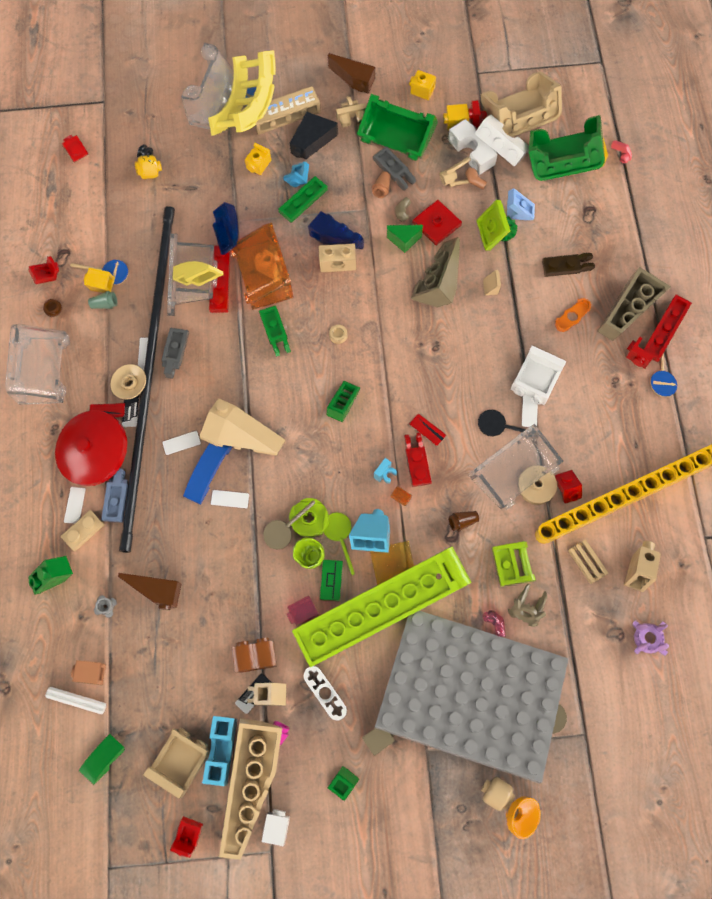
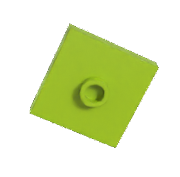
M495 200L476 220L485 251H490L510 232L501 200Z

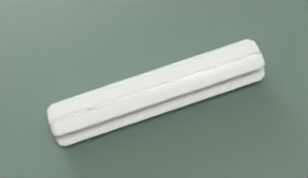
M49 687L46 692V698L98 714H103L106 709V703L54 687Z

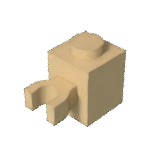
M255 683L254 687H248V691L254 692V697L247 699V703L264 706L286 705V684Z

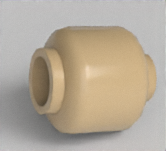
M494 777L491 781L487 779L481 789L484 793L483 801L497 811L507 810L515 797L512 786L499 777Z

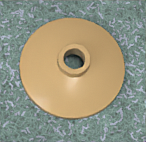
M124 365L113 374L110 383L111 390L120 399L128 400L135 398L143 391L146 385V375L137 365Z

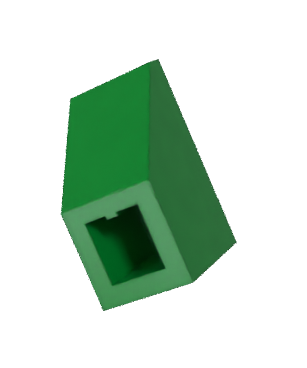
M67 556L44 560L28 577V582L34 595L64 583L73 574Z

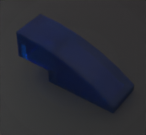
M226 202L213 211L216 222L212 226L221 255H225L236 246L239 233L235 206Z

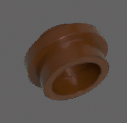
M49 299L44 303L43 310L47 316L55 317L61 313L62 305L58 300Z

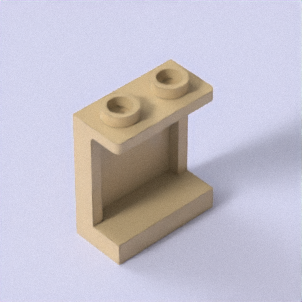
M181 727L179 730H171V736L153 765L148 767L143 775L178 799L184 797L210 754V750L207 749L208 744L198 738L194 741L189 737L190 733Z

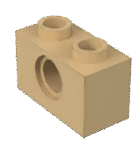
M355 244L319 246L321 272L356 270Z

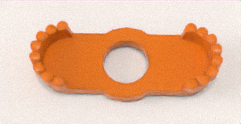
M585 298L578 299L573 307L568 308L560 318L557 317L555 321L556 329L560 332H566L573 325L578 324L581 318L590 311V301ZM570 312L575 313L577 320H569L567 314Z

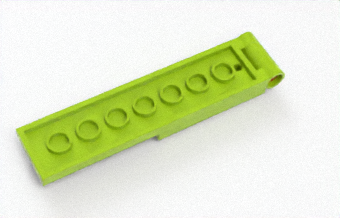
M453 546L293 629L292 632L311 668L472 582ZM436 574H441V578L437 579Z

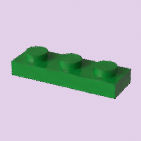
M314 176L278 209L279 213L292 223L328 190L327 185Z

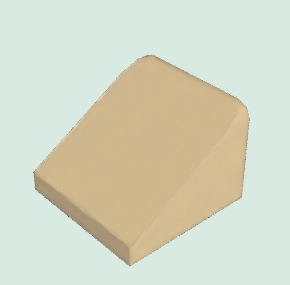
M498 270L493 271L483 279L485 295H498L501 287Z

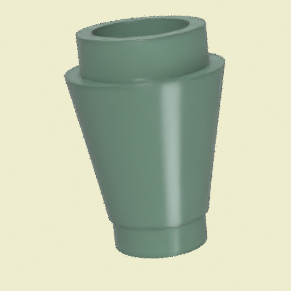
M106 291L89 298L88 303L91 309H113L114 306H117V297L114 292Z

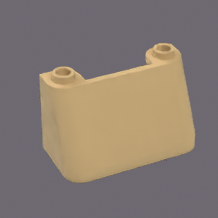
M542 71L529 76L526 82V90L498 100V96L494 91L480 94L482 106L487 111L488 116L492 115L504 125L503 131L510 137L555 121L562 113L561 85Z

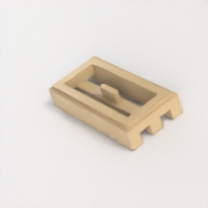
M586 539L568 550L590 584L608 574V571ZM582 546L584 547V549L586 550V552L588 553V555L590 556V558L592 559V561L601 573L597 571V569L595 568V566L593 565L585 551L582 549ZM576 550H578L586 564L589 566V568L595 575L594 578L589 573V571L587 570V568L575 552Z

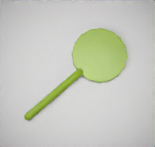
M332 513L329 515V523L324 530V534L330 540L340 541L350 573L354 575L355 572L344 543V539L349 536L352 529L351 521L342 513Z

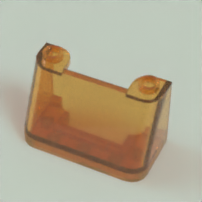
M272 223L264 224L232 243L233 247L230 248L233 258H237L247 293H244L246 303L251 304L252 310L293 298L291 281Z

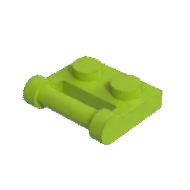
M527 541L492 547L500 587L536 581L535 574H532L526 550L528 548ZM514 550H519L525 576L519 575Z

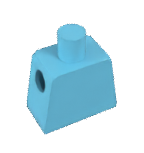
M375 509L372 514L363 513L359 516L349 534L351 549L389 552L390 524L388 516L384 515L382 510Z

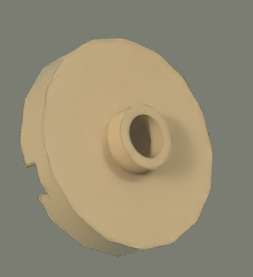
M533 466L527 468L521 474L518 480V490L525 501L541 505L554 497L557 491V481L550 470L540 466ZM535 482H539L541 487L535 486Z

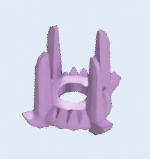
M636 620L632 623L636 629L634 634V640L637 645L634 650L636 654L640 651L645 653H656L658 651L665 656L668 653L666 649L669 648V645L667 643L664 644L665 639L662 630L667 628V624L664 622L658 626L650 623L639 624ZM647 632L655 635V642L653 644L646 642L644 637Z

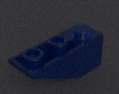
M320 211L308 225L309 235L324 245L355 244V249L362 250L364 248V238L359 233L351 231L344 223L336 221L330 214Z

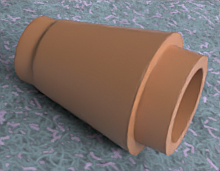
M382 172L372 186L373 194L377 198H384L389 193L391 175L388 172Z

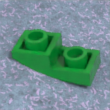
M109 734L86 759L79 772L90 783L95 785L110 770L109 766L125 751L124 746Z

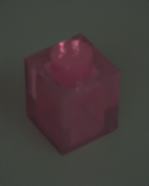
M309 595L287 607L289 612L286 615L290 623H296L297 627L319 616Z

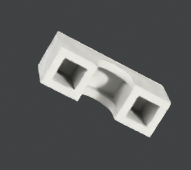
M489 115L483 120L474 134L515 167L528 152L529 145L518 136L516 138L508 136L502 129L504 125L494 116Z
M465 119L449 129L448 141L458 152L464 148L474 150L470 153L471 161H469V165L476 169L478 175L495 166L497 152L474 134L476 132L475 127Z

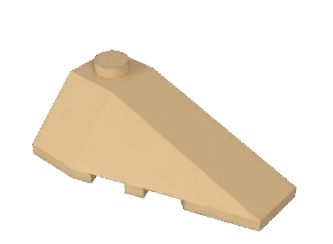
M219 398L210 409L200 434V439L215 446H233L234 449L238 450L246 448L252 449L253 452L277 455L285 443V439L235 405Z

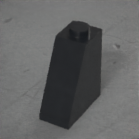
M306 112L289 143L291 154L297 158L308 159L337 137L338 123Z

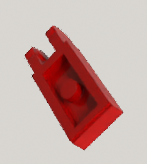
M416 433V442L418 444L416 448H411L409 434L404 435L405 452L412 487L432 484L421 433Z

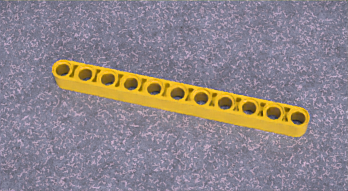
M712 444L542 523L535 532L536 540L542 544L549 543L711 467ZM696 458H699L702 464L698 463ZM679 466L684 467L686 472L681 471ZM662 473L666 474L669 480L664 479ZM645 481L650 482L652 488L647 487ZM628 489L633 490L635 492V496H631L628 492ZM611 497H615L619 503L614 504L611 501ZM594 505H598L602 511H595ZM576 513H581L584 516V521L579 520ZM559 521L565 522L567 529L561 528ZM541 530H548L550 537L543 536Z

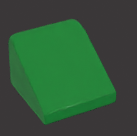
M342 766L328 786V789L345 801L358 783L359 778Z

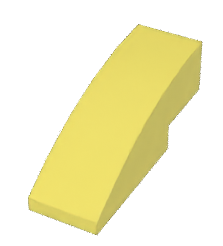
M188 261L173 266V280L186 286L194 284L199 287L223 275V271L198 261Z

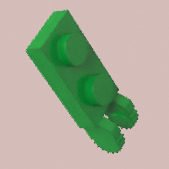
M276 305L260 310L259 314L275 356H280L276 343L283 341L285 351L287 353L291 352L287 341V334Z

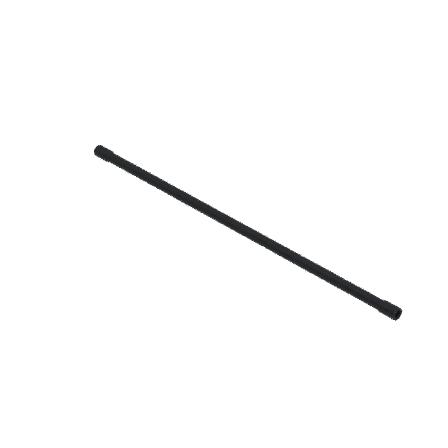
M171 206L164 208L162 237L144 365L146 385L140 395L123 531L119 551L124 553H130L132 547L135 508L170 237L175 209Z

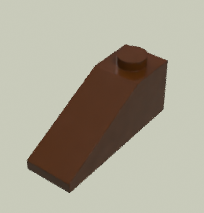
M328 53V68L352 89L369 94L375 80V66Z
M118 573L120 579L150 601L159 605V609L170 610L171 607L177 608L182 586L178 581Z

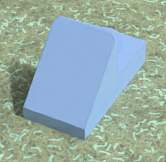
M516 189L509 190L507 216L515 220H534L535 204Z

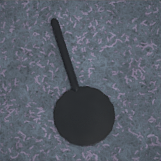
M497 410L484 411L478 419L480 431L487 436H498L505 428L541 436V433L507 425L505 417Z

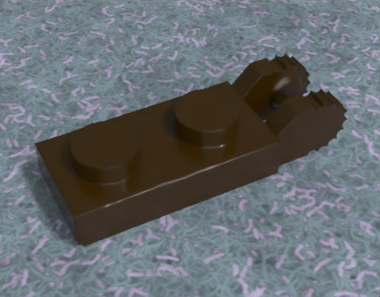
M582 253L580 255L545 257L542 259L545 277L591 271L595 268L594 263L590 262L580 265V262L591 260L593 254Z

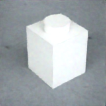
M273 809V813L269 812L267 814L262 842L284 846L290 816H286L285 811Z

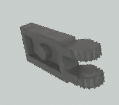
M387 147L373 156V160L385 172L391 175V178L397 182L401 189L406 190L408 188L407 183L402 178L403 176L411 184L416 182L415 176L408 170V167Z

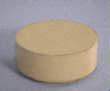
M343 325L332 326L329 330L330 340L336 344L345 342L347 339V329Z

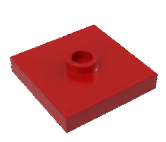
M439 200L435 201L412 220L414 225H423L422 233L436 246L462 225V221Z

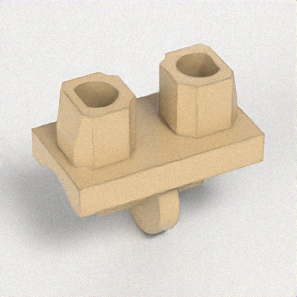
M350 96L346 97L347 102L341 103L342 108L336 109L337 121H340L342 127H348L351 125L350 118L356 117L357 124H361L367 104H358V100L352 101Z

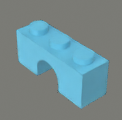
M213 716L210 732L211 749L209 758L205 763L202 784L228 785L238 719Z

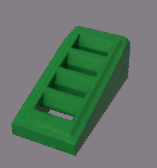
M343 381L327 406V416L343 422L360 391V387ZM344 389L349 392H352V395L347 392H344Z

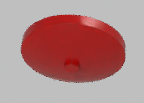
M86 411L72 418L60 432L55 447V460L61 474L67 480L81 486H95L109 480L120 469L127 453L125 429L115 417L103 411Z

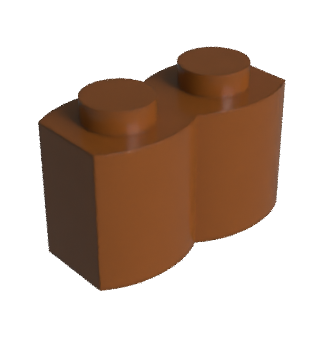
M269 638L257 639V643L249 644L248 641L237 642L236 646L232 647L235 673L277 667L273 640L269 641Z

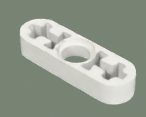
M318 667L307 668L304 672V680L328 715L333 720H342L347 713L345 704ZM310 671L319 673L317 675L319 682L323 679L325 681L316 690L313 688V686L317 685L314 680H308ZM323 687H328L331 690V696L326 700L319 696V691ZM336 697L338 700L334 701L337 707H343L341 710L342 715L338 716L336 714L333 716V707L329 705L327 708L325 703L331 702Z

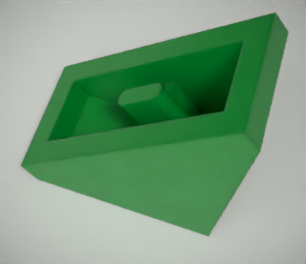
M387 225V238L405 253L422 238L423 225Z

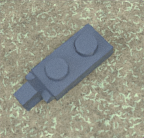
M119 469L114 475V479L110 478L109 482H107L102 521L123 523L128 491V480L125 479L126 472L123 469Z

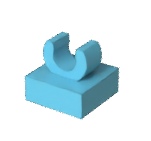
M385 458L375 470L374 479L378 482L384 479L386 483L390 484L391 479L387 477V474L392 473L396 476L397 471L391 468V461Z

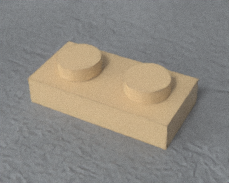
M89 510L60 537L73 551H76L105 524L93 511Z

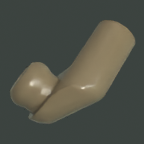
M407 197L395 208L396 217L401 222H405L409 218L406 208L411 204V201Z

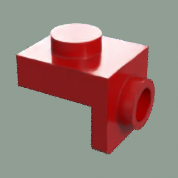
M478 100L471 101V107L468 108L469 119L475 128H479L483 120L488 117L487 111H480Z
M69 135L63 139L62 146L74 163L89 155L77 135L74 137Z
M48 256L46 263L29 266L28 271L34 283L41 284L56 281L59 266L57 262H54L52 256Z
M639 337L637 341L632 340L627 350L630 352L626 358L633 361L636 366L645 369L654 356L638 347L643 339Z
M573 470L554 475L565 504L582 498V484Z
M183 816L170 851L177 853L179 856L190 858L197 847L203 823Z

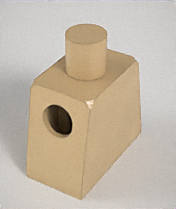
M643 541L642 546L633 554L624 586L644 592L656 581L661 554L654 550L655 544L653 542Z

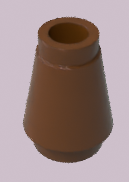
M477 511L454 512L448 517L449 525L453 531L457 530L459 532L479 522V515Z

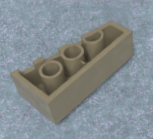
M639 267L630 277L597 332L614 341L671 286Z

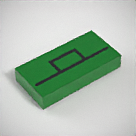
M323 560L320 600L340 602L343 561Z

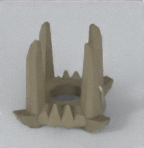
M527 584L518 599L514 600L512 609H508V613L511 617H516L523 622H527L529 626L535 627L538 626L540 619L546 615L543 609L547 599V592L544 591L534 608V605L530 606V603L524 604L531 584Z

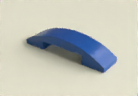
M209 443L190 477L183 497L197 504H202L210 489L209 485L225 455L230 453L233 446L223 445V447H219Z

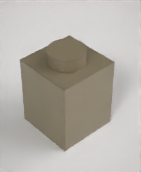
M375 728L362 737V739L375 756L395 741L393 738L395 735Z

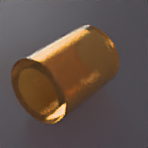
M397 486L390 497L406 506L411 500L412 495Z

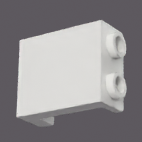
M531 346L510 390L519 396L527 395L531 397L532 402L545 406L566 361Z

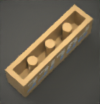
M313 86L277 99H272L263 118L255 123L254 127L258 135L302 120L306 112L315 115L321 113L320 101Z

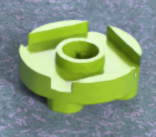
M314 498L302 499L296 506L292 507L289 515L290 521L310 502L315 501V504L291 525L298 535L305 538L322 535L329 523L327 509L319 500ZM308 513L315 517L310 523H307V520L304 519V517L308 516Z

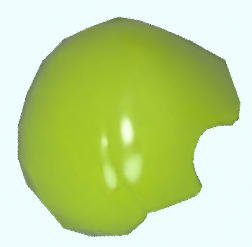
M302 538L293 547L294 560L306 569L317 568L325 557L324 547L313 538Z

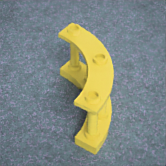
M274 50L259 52L258 59L246 60V55L232 57L234 67L232 91L224 108L216 115L208 117L211 135L219 134L229 127H236V132H243L254 127L255 123L263 118L270 105L274 91V85L272 84L273 75H275ZM259 66L258 79L248 81L247 68ZM256 87L254 96L245 98L247 88Z

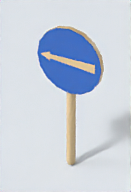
M120 260L107 262L103 269L74 263L70 264L71 267L87 270L88 268H94L110 272L115 277L113 285L123 283L129 273L127 265Z
M663 353L660 359L661 371L652 375L650 386L658 396L670 397L677 390V381L672 374L664 370Z

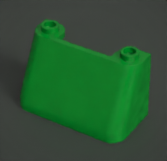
M371 94L357 135L361 138L360 141L366 144L373 142L407 154L409 159L417 161L418 158H422L436 129L438 120L435 115L427 113L425 117L424 113L420 112L419 114L390 104L389 101L380 100L379 96Z
M601 115L588 118L584 123V132L550 139L548 132L544 129L530 131L528 152L534 177L537 180L545 181L600 169L605 163Z

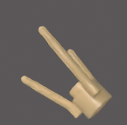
M470 156L451 168L440 172V179L444 186L449 184L451 188L455 185L469 183L468 180L455 181L457 179L455 170L471 161Z

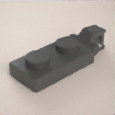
M170 328L162 356V366L165 367L164 374L166 378L173 379L175 369L179 370L182 364L189 337L188 330Z

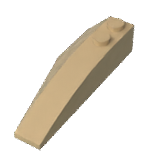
M240 718L219 853L220 858L238 860L242 858L276 773L282 727L263 721Z

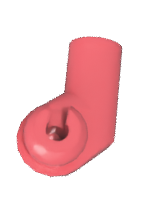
M614 140L611 148L620 151V161L627 163L632 158L629 145Z

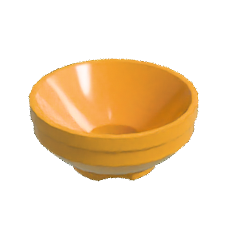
M522 796L511 803L506 813L508 829L513 835L524 839L531 836L536 830L540 820V807L533 798ZM518 808V815L516 816V818H514L515 812Z

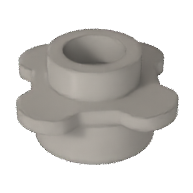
M104 595L99 596L94 613L96 615H105L107 618L112 617L113 608L117 604L116 599H108Z

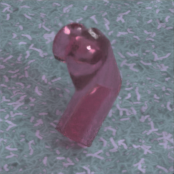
M493 610L484 612L483 620L495 626V634L498 637H506L504 619Z

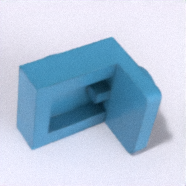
M304 161L293 165L291 173L285 175L283 180L292 187L306 184L309 164Z

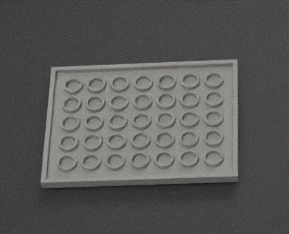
M417 611L408 616L375 728L540 784L543 780L569 658L426 612Z

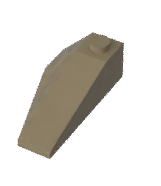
M459 237L443 243L434 257V264L426 269L425 273L427 275L423 281L419 280L411 297L412 300L434 307H441L452 303L457 290Z

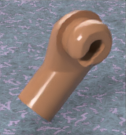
M470 167L466 170L468 182L483 190L487 182L479 178L476 169Z

